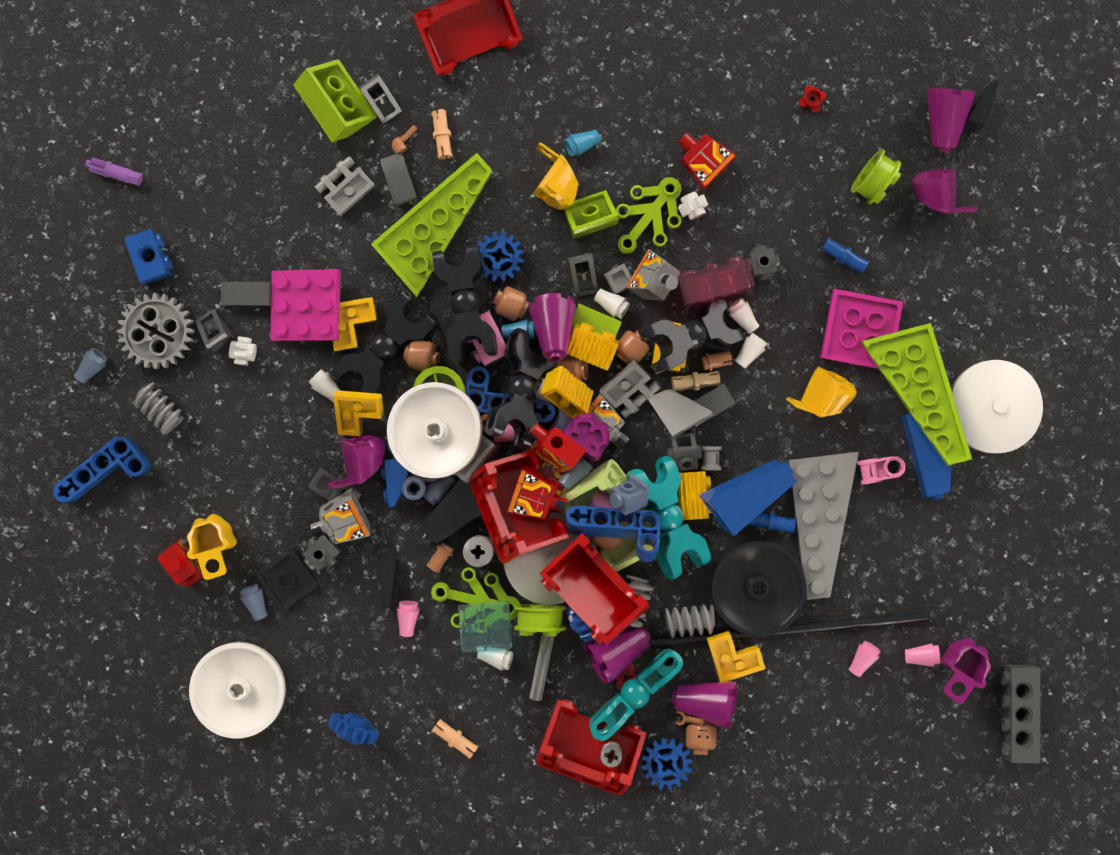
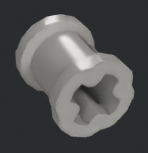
M701 446L703 451L701 470H721V466H719V451L722 450V447Z
M613 741L604 744L601 750L602 763L607 767H615L620 764L622 760L620 745ZM611 750H615L613 758H608V753Z

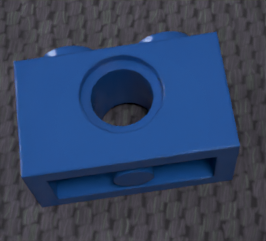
M148 229L124 238L140 283L148 285L172 276L170 271L173 268L169 256L164 254L162 247H165V243L160 233L157 234L154 230ZM150 251H154L155 258L151 262H147V254Z

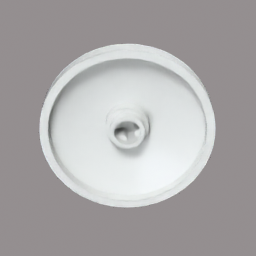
M989 360L977 363L962 372L951 387L968 446L985 453L1013 451L1028 442L1040 425L1043 413L1040 389L1032 376L1014 363L1003 360Z
M424 383L411 388L397 400L389 415L387 438L394 457L405 469L426 478H443L458 473L475 457L482 439V422L476 405L463 391L444 383Z
M559 511L549 512L552 520L558 518L566 524V514H562ZM568 532L569 538L563 542L515 561L503 563L506 576L513 588L527 600L538 604L554 605L564 603L565 601L554 590L549 592L540 581L543 578L540 572L579 535H573ZM590 541V544L593 546L595 550L596 545Z
M244 642L224 644L207 653L195 667L189 686L191 706L199 721L213 733L227 738L253 736L268 727L280 713L286 693L285 678L274 657L261 647Z

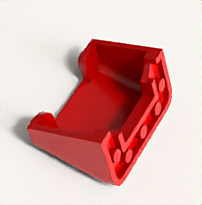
M446 0L413 15L436 75L441 73L444 76L454 71L453 67L457 65V62L497 46H505L506 49H511L518 46V42L523 40L509 0Z
M533 450L486 463L474 472L470 478V486L499 560L504 564L569 538L566 524L558 518L552 520L550 513L546 519L507 512L522 468L526 465L540 472L541 461Z
M580 534L540 572L543 578L540 581L549 592L554 590L593 631L590 636L599 645L602 643L608 645L649 609V603L644 597L636 595L634 588H631L596 549L594 550L590 541L583 534Z
M565 699L562 701L557 700L535 763L540 767L606 792L623 795L631 785L646 732L641 731V728L636 725L629 724L627 727L618 729L609 739L604 741L597 740L591 734L589 727L590 718L578 714V709L572 701ZM600 722L596 728L604 729L607 724ZM610 741L618 743L622 749V760L615 767H607L601 761L602 747ZM611 750L608 753V758H613L615 750Z

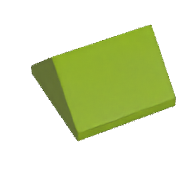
M606 190L575 200L568 209H564L573 239L618 225V214Z

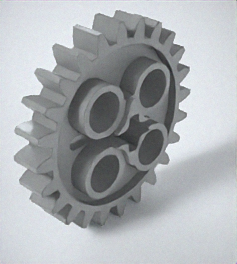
M153 293L152 299L149 295L144 294L143 302L135 298L136 306L127 304L130 312H121L126 319L118 320V323L123 325V329L117 330L118 333L123 334V337L118 342L126 343L121 350L125 352L130 351L127 358L134 359L136 357L135 364L140 365L144 361L145 368H150L151 364H153L154 369H159L160 363L164 368H168V361L176 365L177 356L185 358L182 353L183 349L191 350L186 345L187 342H194L189 337V334L195 333V330L189 328V325L193 324L194 321L186 319L191 313L189 311L182 312L185 305L182 303L176 305L177 299L173 297L168 301V295L163 294L161 299L157 293ZM151 310L156 311V318L153 321H149L147 317ZM142 320L144 323L157 328L158 331L172 337L174 342L156 335L153 331L141 326L138 321ZM175 321L177 324L176 330L170 333L168 331V324ZM143 330L145 334L144 339L138 342L136 334L138 331ZM160 341H163L165 349L163 352L158 353L156 346Z

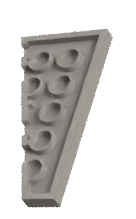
M859 452L788 460V465L794 472L792 475L797 481L791 486L801 568L804 572L807 586L806 600L827 598L831 595Z

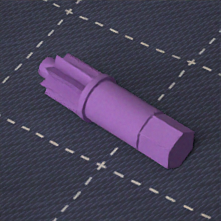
M92 158L91 160H86L85 166L89 167L90 172L103 175L106 178L110 177L140 186L143 174L112 164V162Z

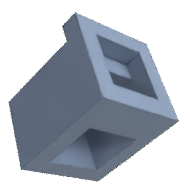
M634 475L630 476L629 481L611 488L610 505L624 515L646 507L648 504L649 485Z

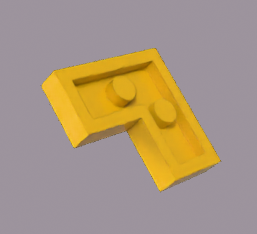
M373 297L340 303L339 341H333L335 352L359 348L355 325L377 321Z
M336 390L333 395L338 435L361 437L363 433L362 418L381 419L384 414L382 394Z
M729 631L706 638L720 682H727L765 669L758 645L735 651Z

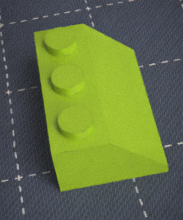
M339 59L306 68L293 84L331 142L349 137L377 117Z

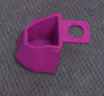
M955 169L922 171L912 179V186L918 201L931 209L945 214L975 212L978 210V207H956Z
M593 413L574 417L570 424L562 431L586 449L582 458L590 465L600 460L603 451L609 444L608 424L600 421Z
M361 435V437L355 436L340 440L347 478L329 482L327 486L336 489L352 484L364 483L383 465L385 442L373 435Z
M964 638L951 643L946 652L940 657V663L954 673L944 687L943 692L957 703L962 704L975 686L985 688V678L991 669L987 649L983 646H977L972 638ZM955 682H962L965 685V692L960 696H956L952 692V685Z

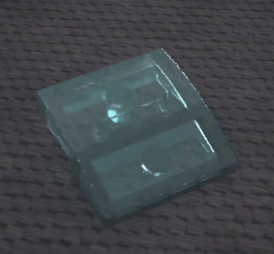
M509 601L458 605L462 653L513 648Z

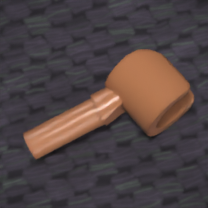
M415 125L404 135L393 140L392 149L395 154L403 153L407 150L404 142L417 130Z
M682 711L676 712L683 716V721H675L677 725L686 723L703 725L704 719L692 717Z

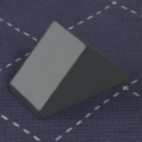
M379 74L359 87L363 96L383 124L402 112Z
M592 253L569 258L568 263L575 296L580 297L597 293L598 287Z
M215 308L195 321L205 346L210 350L217 351L235 339Z

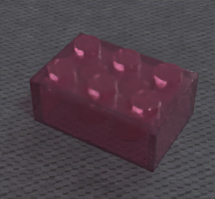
M740 256L726 260L727 262L721 266H718V263H712L704 266V269L696 273L695 269L681 272V275L678 277L676 290L682 310L723 297H731L749 292L755 286L748 258L741 260Z

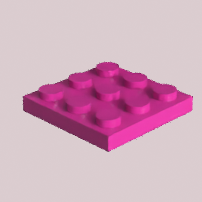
M340 270L272 271L271 341H339Z
M833 289L820 358L879 369L861 342L898 332L903 302Z

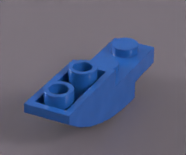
M388 443L389 454L393 455ZM394 457L391 460H384L385 465L381 466L382 479H386L387 488L383 489L384 502H388L389 507H395L403 495L402 484L410 475V471L405 469Z

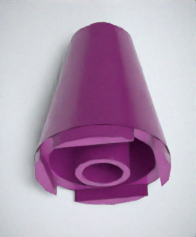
M943 88L927 89L932 146L937 147L936 152L950 153L951 148H956L975 97L974 91Z
M560 293L543 294L537 296L533 304L529 303V312L543 356L550 362H559L567 356L576 311L575 300L568 296V299L561 298Z
M632 627L624 630L608 645L604 643L599 645L593 640L584 643L583 648L586 656L591 657L593 662L591 666L603 683L608 685L650 646L649 641L651 637L645 628Z
M737 682L680 685L677 690H673L672 704H675V708L679 711L704 719L722 728L732 729L733 721L730 720L731 715H735L737 688L735 687Z

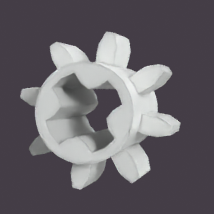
M692 192L681 198L682 204L679 205L678 209L682 217L688 215L690 220H694L706 213L704 208L707 207L708 203L704 194L698 196L697 192Z
M238 336V342H231L229 358L235 359L234 364L248 366V361L255 360L257 346L256 344H251L252 339Z

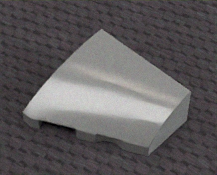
M672 389L659 392L648 399L674 438L694 425L696 427L714 415L711 410Z

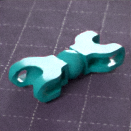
M663 456L655 464L657 471L655 483L650 482L645 472L641 469L629 471L626 478L629 481L630 476L634 475L649 485L647 506L649 511H655L660 517V530L663 531L660 533L661 543L657 553V561L664 576L673 580L682 574L680 559L684 552L689 555L694 564L701 566L710 562L711 555L706 540L701 535L693 533L688 524H682L684 520L683 511L674 504L679 502L677 490L681 483V476L674 460L669 456Z
M665 648L647 663L636 675V678L626 681L621 687L620 694L617 693L590 718L589 727L593 737L600 741L609 739L635 712L634 709L645 706L649 701L650 693L653 695L681 670L683 666L681 656L674 650ZM668 657H672V664L665 666L664 661ZM600 722L607 723L604 729H597L596 727Z

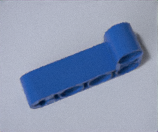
M474 367L468 374L465 394L469 397L474 394L480 395L482 402L477 409L480 413L488 414L493 409L492 403L495 399H503V397L508 395L488 392L490 384L488 371L483 367ZM478 371L484 372L486 375V379L482 384H476L473 381V375ZM536 399L531 400L537 404L535 409L541 410L543 406H548V410L552 411L551 415L546 416V419H543L540 413L534 412L538 422L548 423L554 418L555 408L550 402Z
M116 437L54 486L53 495L60 502L76 501L119 466L130 476H144L150 471L151 462L133 439ZM122 441L127 445V450L123 454L119 451V444ZM103 456L108 458L109 463L106 468H103L100 463ZM137 459L142 464L138 472L133 468V464ZM84 471H88L90 474V479L87 483L82 479ZM66 487H73V488H71V489L68 491V494H69V495L66 496V495H65V493L67 492Z
M573 506L566 513V526L568 532L573 535L583 534L584 536L637 539L636 554L641 561L651 562L657 557L660 544V517L654 511L637 510L624 515L616 508ZM598 519H602L606 523L604 525H599L595 521ZM627 521L630 525L622 526L619 522ZM651 523L654 527L646 528L643 524ZM650 545L653 547V550L647 551L642 546Z

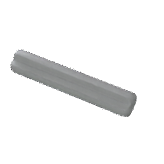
M543 633L530 692V699L534 701H541L543 697L555 637L543 636Z

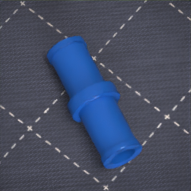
M828 238L821 250L839 260V264L843 265L844 263L860 274L863 273L869 263L868 260L853 253L850 247L845 248L831 238Z
M760 513L747 526L767 528V531L774 529L793 533L796 519L775 516V513H770L769 515Z

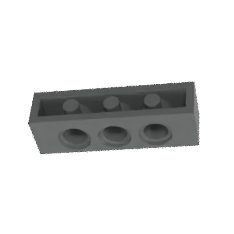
M1005 665V671H1002V683L1005 685V694L1002 695L1001 700L1002 707L1005 709V718L1002 719L1001 723L1002 731L1005 732V742H1002L1001 746L1002 754L1011 763H1040V668L1034 665ZM1023 684L1024 692L1017 696L1016 688ZM1020 708H1023V709H1024V715H1023V717L1020 718V719H1017V718H1016V712H1017ZM1023 732L1024 739L1017 743V734Z

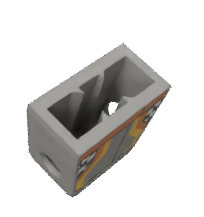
M648 249L626 288L641 299L664 300L670 290H674L677 287V278L680 275V271Z
M599 394L590 405L588 413H593L600 421L608 424L609 442H612L621 450L629 441V438L619 431L625 422L604 397Z
M349 489L324 504L319 512L321 521L311 524V530L315 537L327 533L333 544L368 537L371 530V525L353 489Z

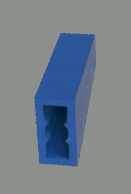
M902 415L901 418L921 496L929 497L930 501L944 498L943 493L950 492L951 465L947 466L912 415Z
M772 460L703 492L699 497L723 531L735 536L797 481L792 475L794 473L792 468L786 462L781 463Z

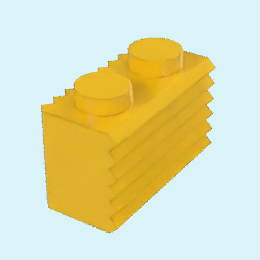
M582 322L581 325L576 324L573 329L567 354L608 371L620 341L616 340L614 334L606 331L603 334L594 331L592 325Z
M563 366L547 372L540 394L572 419L588 413L593 390H590L585 383L577 380V377L570 374L569 370Z
M705 471L680 473L681 483L677 490V497L679 500L678 506L683 511L684 520L708 519L711 512L699 495L711 489L710 476H706Z

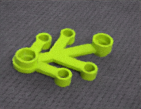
M668 177L663 179L659 186L642 188L639 185H635L631 188L630 196L633 200L638 201L643 197L658 196L653 203L633 206L620 204L617 206L616 212L620 219L644 214L629 235H623L619 239L618 249L622 254L628 255L634 252L636 240L651 220L653 221L654 229L653 244L657 247H663L666 244L667 236L663 232L661 207L665 202H667L669 213L667 225L672 229L680 226L681 217L677 212L676 198L681 193V184L677 179ZM667 185H672L674 187V191L669 193L666 191L665 187ZM639 189L642 194L636 197L633 195V191ZM622 207L626 208L627 214L621 215L618 210ZM673 217L677 218L678 224L672 225L670 219ZM662 236L664 242L661 244L657 243L656 237ZM629 240L632 246L626 248L623 246V242Z
M471 567L465 568L461 575L463 580L470 584L476 595L452 590L445 582H438L432 587V597L437 601H445L448 598L473 604V606L465 611L455 613L451 617V624L456 628L462 627L466 620L486 608L495 609L496 611L484 619L479 618L475 621L474 629L478 633H484L488 626L501 618L511 620L517 617L518 610L514 609L512 612H507L505 605L512 604L514 607L515 605H520V602L513 596H507L498 582V575L493 572L488 573L484 581L488 587H492L498 600L488 597L476 577L475 570ZM465 571H472L473 577L467 579L464 575ZM488 576H494L496 582L489 584L487 581ZM443 588L445 590L444 596H438L436 590ZM460 616L462 623L455 624L454 617ZM480 621L485 623L483 630L477 628V623Z

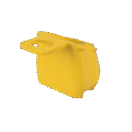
M539 143L536 149L552 160L554 164L533 194L553 208L559 210L568 209L574 203L579 185L564 156H559L544 144Z
M817 367L801 401L787 397L786 400L799 409L814 413L819 417H826L841 413L855 398L857 391L854 384L848 382L844 377Z
M216 514L209 515L207 519H196L187 535L190 545L187 556L189 559H198L204 579L209 580L226 574L227 569L221 551L233 548L237 544L232 527L226 520ZM210 559H215L219 562V570L215 573H210L206 569V563Z

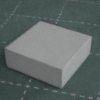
M624 263L604 274L607 283L616 295L627 289L626 286L632 277Z

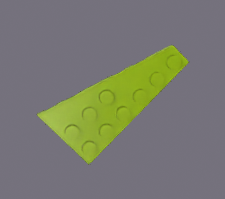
M478 153L472 156L371 243L417 298L434 271L432 253L439 250L443 254L445 253L492 174L491 168Z
M931 323L862 341L861 344L944 463L950 466L971 460V453Z

